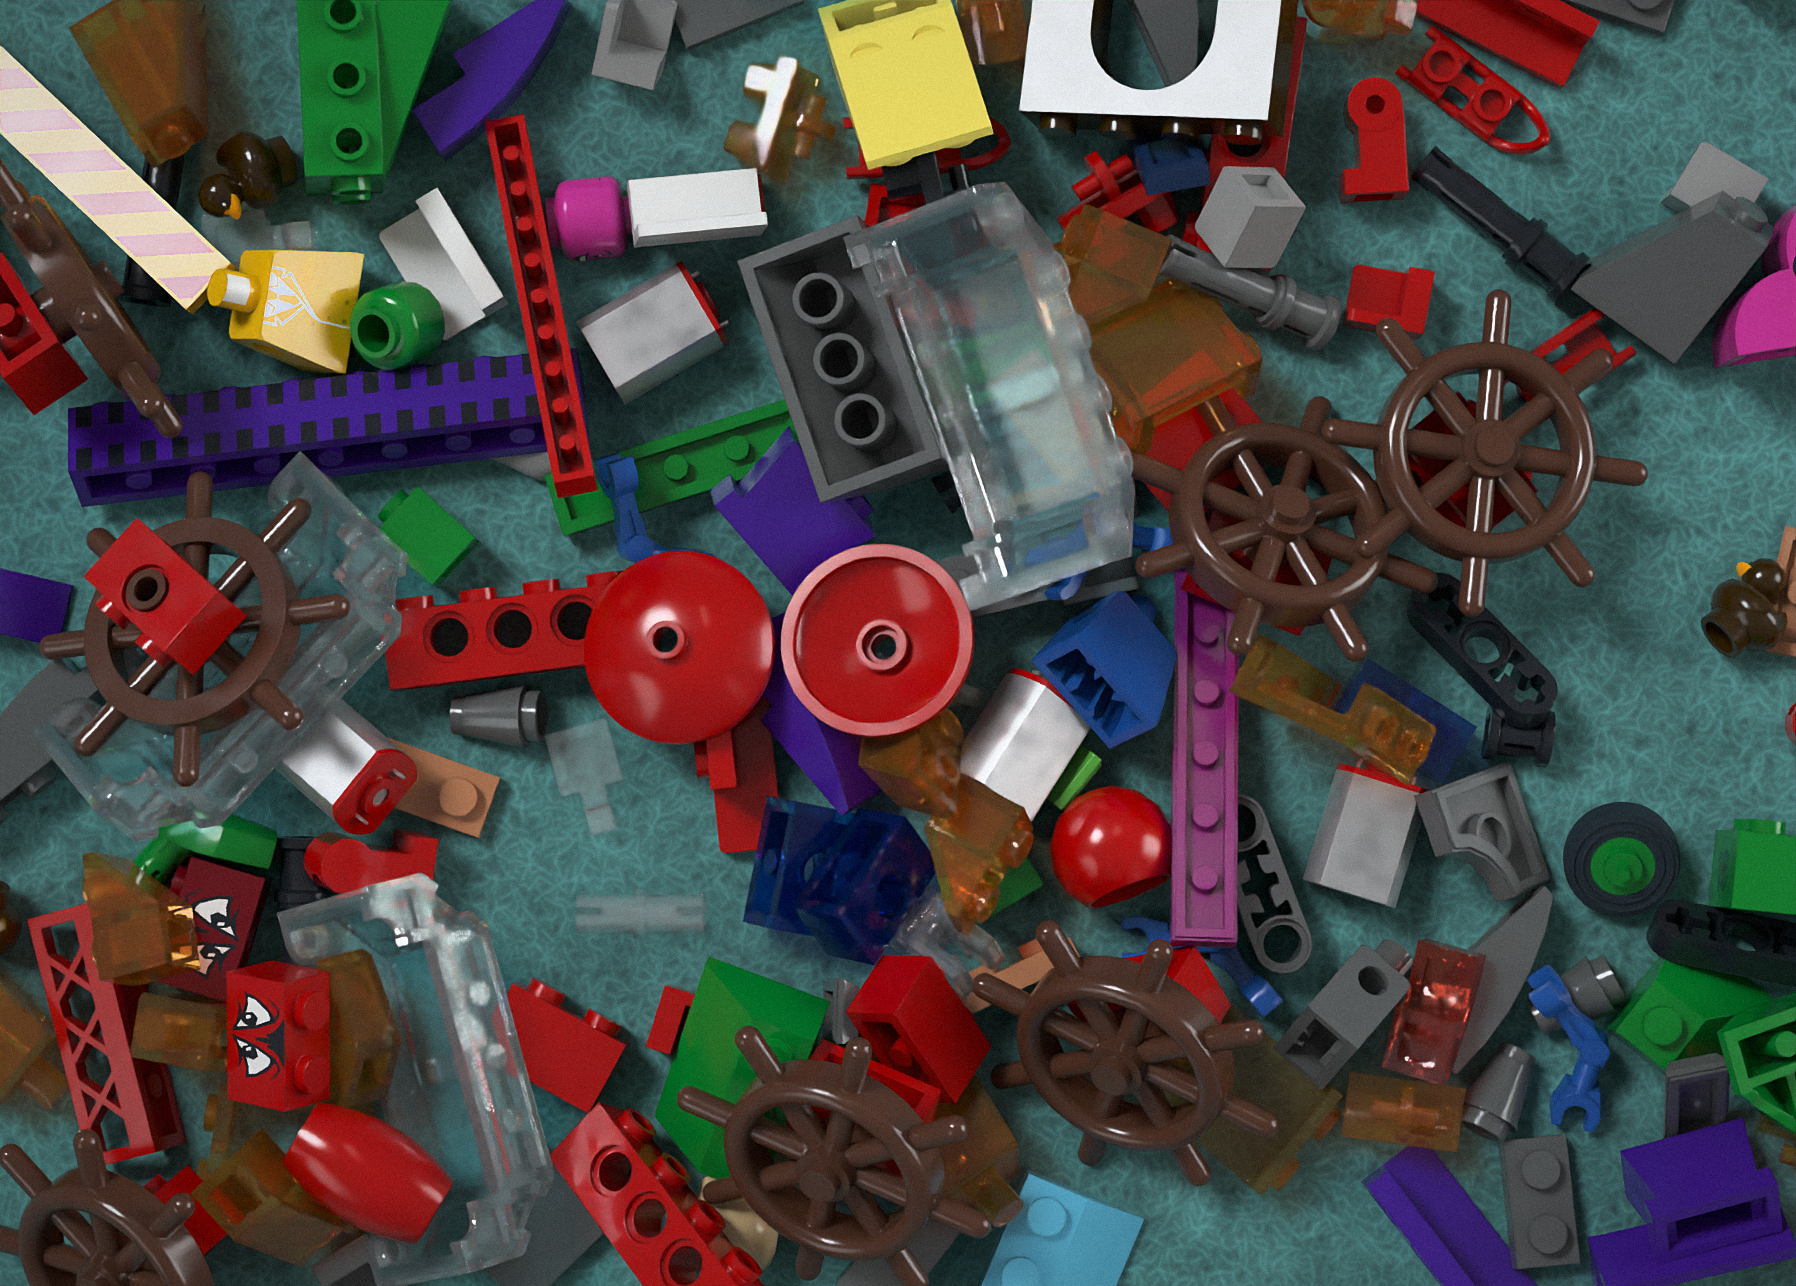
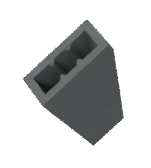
M1721 191L1589 259L1577 276L1571 290L1675 364L1767 248L1775 228L1767 223V215L1755 203L1744 197L1734 199L1724 191Z

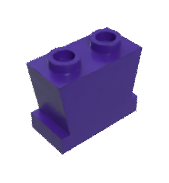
M790 426L787 427L739 483L730 474L711 489L714 506L792 596L804 579L821 563L840 552L857 547L876 536L868 518L875 510L864 495L825 504L820 503L798 436Z
M1744 1118L1620 1151L1625 1194L1628 1201L1647 1224L1650 1249L1658 1265L1783 1231L1778 1183L1770 1167L1756 1170Z

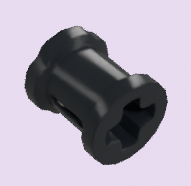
M1489 705L1481 747L1482 759L1494 760L1496 755L1532 759L1537 767L1546 768L1549 765L1554 745L1555 712L1551 711L1547 719L1535 727L1520 728L1506 722Z

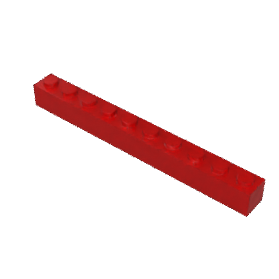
M524 114L485 121L557 497L563 498L598 491Z

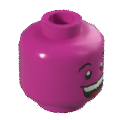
M602 176L566 180L558 185L555 197L546 198L551 248L561 247L562 254L567 260L579 262L617 258L625 252L628 234H633L628 196H623L621 184L616 178Z

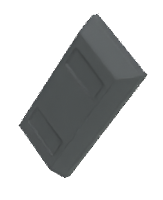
M827 978V981H823V999L830 1001V1005L822 1025V1038L834 1044H844L858 1037L857 1028L845 1012L859 992L860 987L845 978Z
M1711 1053L1668 1062L1665 1070L1663 1139L1728 1122L1730 1077L1722 1055Z

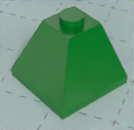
M1659 956L1627 997L1628 1000L1623 1002L1617 1013L1612 1016L1604 1028L1665 1075L1666 1067L1670 1061L1711 1053H1718L1723 1056L1717 1032L1738 1012L1771 1001L1774 998L1747 977L1673 963Z

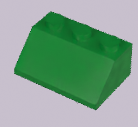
M710 956L701 975L654 1117L699 1173L720 1179L731 1176L724 1153L725 1129L683 1111L677 1103L679 1091L686 1086H694L736 1104L747 1086L757 1076L735 1044L736 1032L743 1026L757 1028L781 1063L792 1060H809L830 1001ZM779 1106L770 1109L763 1115L765 1118L786 1126L787 1118ZM767 1148L774 1161L777 1151Z

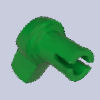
M175 805L158 816L159 822L157 827L159 832L137 857L125 866L123 872L138 889L145 883L147 886L143 889L144 893L153 897L188 856L209 857L268 870L276 846L277 831L233 814L200 806Z

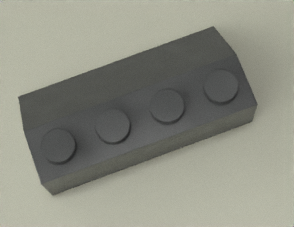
M856 215L737 261L820 503L825 504L894 489L955 466L873 230L865 221Z

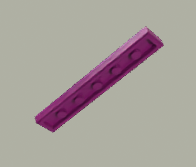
M1176 570L1174 574L1173 647L1177 659L1173 669L1170 944L1171 946L1195 945L1196 947L1235 948L1237 944L1239 656L1229 651L1227 638L1236 613L1224 606L1181 590L1187 570Z

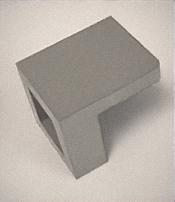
M608 0L605 6L591 75L654 90L663 74L678 6L675 0Z
M1702 142L1696 148L1675 185L1665 193L1660 203L1680 213L1721 191H1724L1734 199L1744 197L1755 203L1769 179L1710 143Z
M1224 166L1196 221L1195 230L1224 268H1272L1278 263L1306 206L1274 167Z

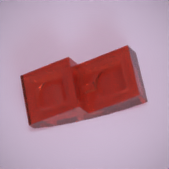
M1428 938L1418 940L1409 979L1411 988L1406 992L1404 1003L1395 1006L1382 1068L1439 1085L1447 1083L1469 1023L1487 955Z

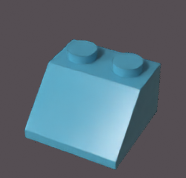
M1026 1168L977 1286H1116L1144 1218Z

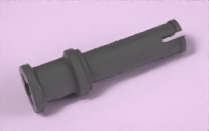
M1174 235L1167 236L1161 242L1154 259L1159 261L1153 265L1155 273L1180 281L1196 290L1243 308L1245 311L1253 314L1259 326L1270 331L1281 328L1302 337L1304 345L1312 349L1320 350L1325 347L1339 325L1342 314V304L1339 298L1330 294L1319 297L1296 287L1293 278L1286 275H1273L1269 278L1247 268H1224L1213 253L1197 248Z

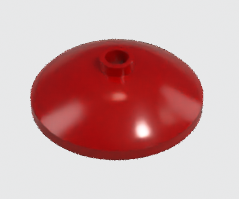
M870 544L850 548L830 557L817 566L794 593L787 607L781 630V657L784 671L789 684L801 703L819 720L830 727L846 734L864 738H886L906 734L929 723L942 713L957 696L968 676L975 644L972 614L964 594L954 579L939 564L924 554L891 544ZM885 639L895 640L896 651L893 656L888 659H878L876 655L878 644Z
M692 551L659 553L642 559L621 572L606 587L597 600L589 617L584 640V660L588 680L604 710L617 723L630 732L650 741L671 745L693 744L712 739L725 733L742 721L755 707L764 693L771 677L775 659V632L772 618L763 597L753 583L740 571L721 559ZM674 630L678 636L676 647L669 652H662L659 648L660 637L663 633Z

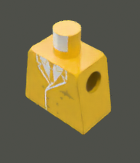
M245 250L240 257L238 272L224 268H218L213 272L208 283V301L212 306L232 310L229 326V335L232 341L304 372L346 374L351 343L350 316L358 299L365 254L356 252Z

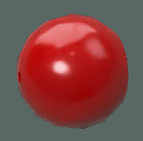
M1113 785L1089 791L1075 798L1055 823L1049 847L1053 872L1066 893L1090 909L1101 908L1131 899L1160 886L1171 878V822L1161 806L1137 790Z

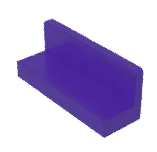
M1424 1138L1415 1139L1361 1181L1440 1286H1537L1525 1269H1512L1510 1249Z
M1782 1210L1783 1231L1659 1265L1650 1249L1647 1224L1587 1237L1594 1286H1671L1793 1259L1796 1257V1241Z

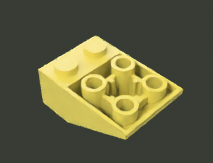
M846 0L818 9L834 73L868 170L881 166L902 165L915 156L943 148L964 147L975 139L993 134L992 125L951 0Z

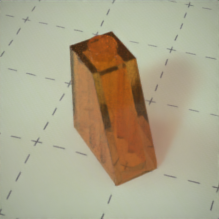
M113 0L68 27L130 138L153 168L168 159L181 156L191 145L209 135L206 13L204 0Z

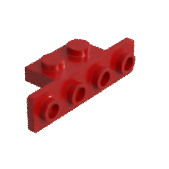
M763 694L751 712L733 728L712 739L694 743L698 779L710 777V787L714 791L719 848L723 853L778 848L783 845L773 738L771 732L760 721L769 710V701Z

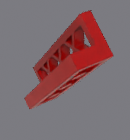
M1386 0L1559 89L1564 86L1583 47L1592 38L1600 23V20L1560 0Z
M121 895L92 901L27 919L79 1129H90L97 1133L105 1165L187 1143L125 896ZM74 921L80 948L72 963L57 953L51 926ZM77 984L91 992L96 1010L88 1025L73 1016L69 999ZM93 1046L107 1055L112 1072L104 1088L88 1077L85 1060ZM108 1108L124 1119L130 1145L107 1150L100 1124Z

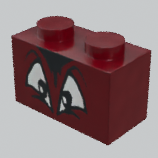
M199 856L191 857L188 867L179 865L173 877L168 895V902L176 904L169 929L159 928L150 952L149 963L157 965L153 981L227 1003L226 972L247 966L273 878Z

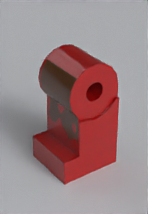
M1371 77L1363 79L1353 87L1343 108L1345 126L1353 134L1355 168L1343 169L1339 176L1340 203L1403 200L1409 192L1402 97L1396 86L1384 78Z
M394 829L392 846L364 844L361 841L337 832H326L315 837L307 846L304 855V868L309 878L316 884L343 895L430 903L439 839L419 831Z

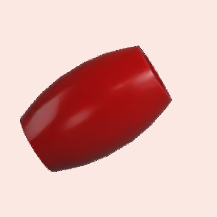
M319 1102L313 1109L282 1161V1166L305 1193L330 1213L352 1226L378 1237L415 1245L420 1241L454 1184L452 1178L436 1159L407 1134L385 1121L362 1111Z

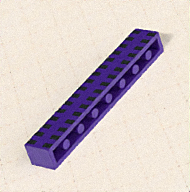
M570 348L589 442L585 385L578 349ZM529 353L502 357L481 356L468 361L435 365L415 364L408 368L376 372L355 371L343 376L309 380L289 379L282 383L250 387L228 386L217 391L192 394H164L183 421V430L175 438L163 437L151 420L140 414L133 401L116 403L103 401L91 406L68 408V472L82 507L187 495V481L193 473L198 471L206 472L211 476L214 492L548 452Z

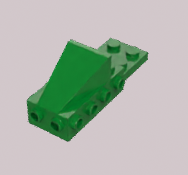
M296 0L306 196L332 195L333 204L359 205L370 203L372 193H383V187L412 116V109L415 108L450 18L452 0Z

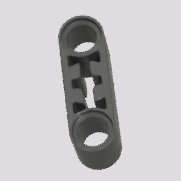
M1238 794V805L1244 807L1249 812L1252 819V828L1248 836L1238 842L1237 852L1248 851L1259 842H1262L1265 853L1262 855H1252L1254 863L1260 873H1272L1274 883L1266 887L1268 900L1271 907H1278L1284 902L1287 914L1269 915L1255 925L1253 924L1251 913H1261L1264 910L1256 894L1243 893L1241 884L1250 879V873L1245 860H1238L1237 917L1256 962L1273 972L1290 973L1298 970L1307 962L1312 950V938L1262 807L1251 797ZM1277 925L1290 927L1297 938L1296 951L1289 959L1282 962L1272 961L1266 955L1263 947L1266 933Z

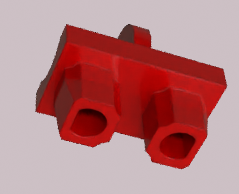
M1096 151L1083 157L1090 175L1071 186L1075 196L1082 203L1056 218L1065 235L1076 244L1081 245L1100 266L1110 263L1128 250L1115 224L1135 212L1144 231L1150 236L1162 232L1180 220L1170 192L1146 195L1138 171H1134L1135 168L1126 154L1106 165Z

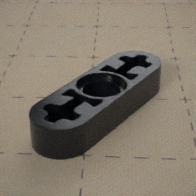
M1435 573L1438 578V584L1433 592L1421 594L1412 590L1407 604V617L1411 625L1506 722L1520 728H1531L1547 719L1558 694L1555 678L1486 607L1479 616L1474 618L1466 617L1460 612L1459 594L1461 582L1457 578L1446 573ZM1430 598L1432 601L1438 602L1445 598L1450 603L1447 613L1442 609H1437L1432 613L1425 608L1428 599ZM1464 619H1468V621L1465 622V623L1459 628V626L1462 624L1463 620H1464ZM1453 624L1459 628L1455 637L1450 635ZM1473 637L1489 639L1496 645L1499 658L1490 663L1477 662L1468 656L1464 643ZM1508 663L1514 666L1510 676L1504 673L1499 682L1495 681L1504 672ZM1532 687L1538 692L1535 702L1531 699H1526L1520 703L1514 698L1517 688L1521 691H1526Z
M1668 900L1658 906L1647 930L1646 939L1650 948L1661 958L1673 963L1796 987V923L1683 900ZM1726 937L1740 938L1751 944L1755 951L1742 950L1731 944Z

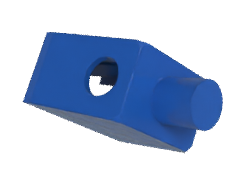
M1118 590L1075 613L1036 654L1032 661L1109 749L1156 727L1177 659L1174 647L1154 625L1158 615L1155 604L1146 596L1140 594L1128 595L1126 592Z

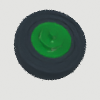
M1612 802L1588 811L1573 825L1564 845V872L1571 890L1584 905L1608 916H1635L1653 909L1670 894L1676 884L1680 871V851L1671 827L1658 813L1636 803Z

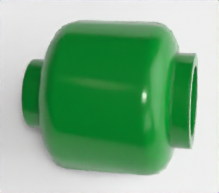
M399 281L365 293L355 303L350 316V335L356 350L366 362L379 369L396 370L430 358L441 346L445 334V316L439 301L429 289L415 282Z

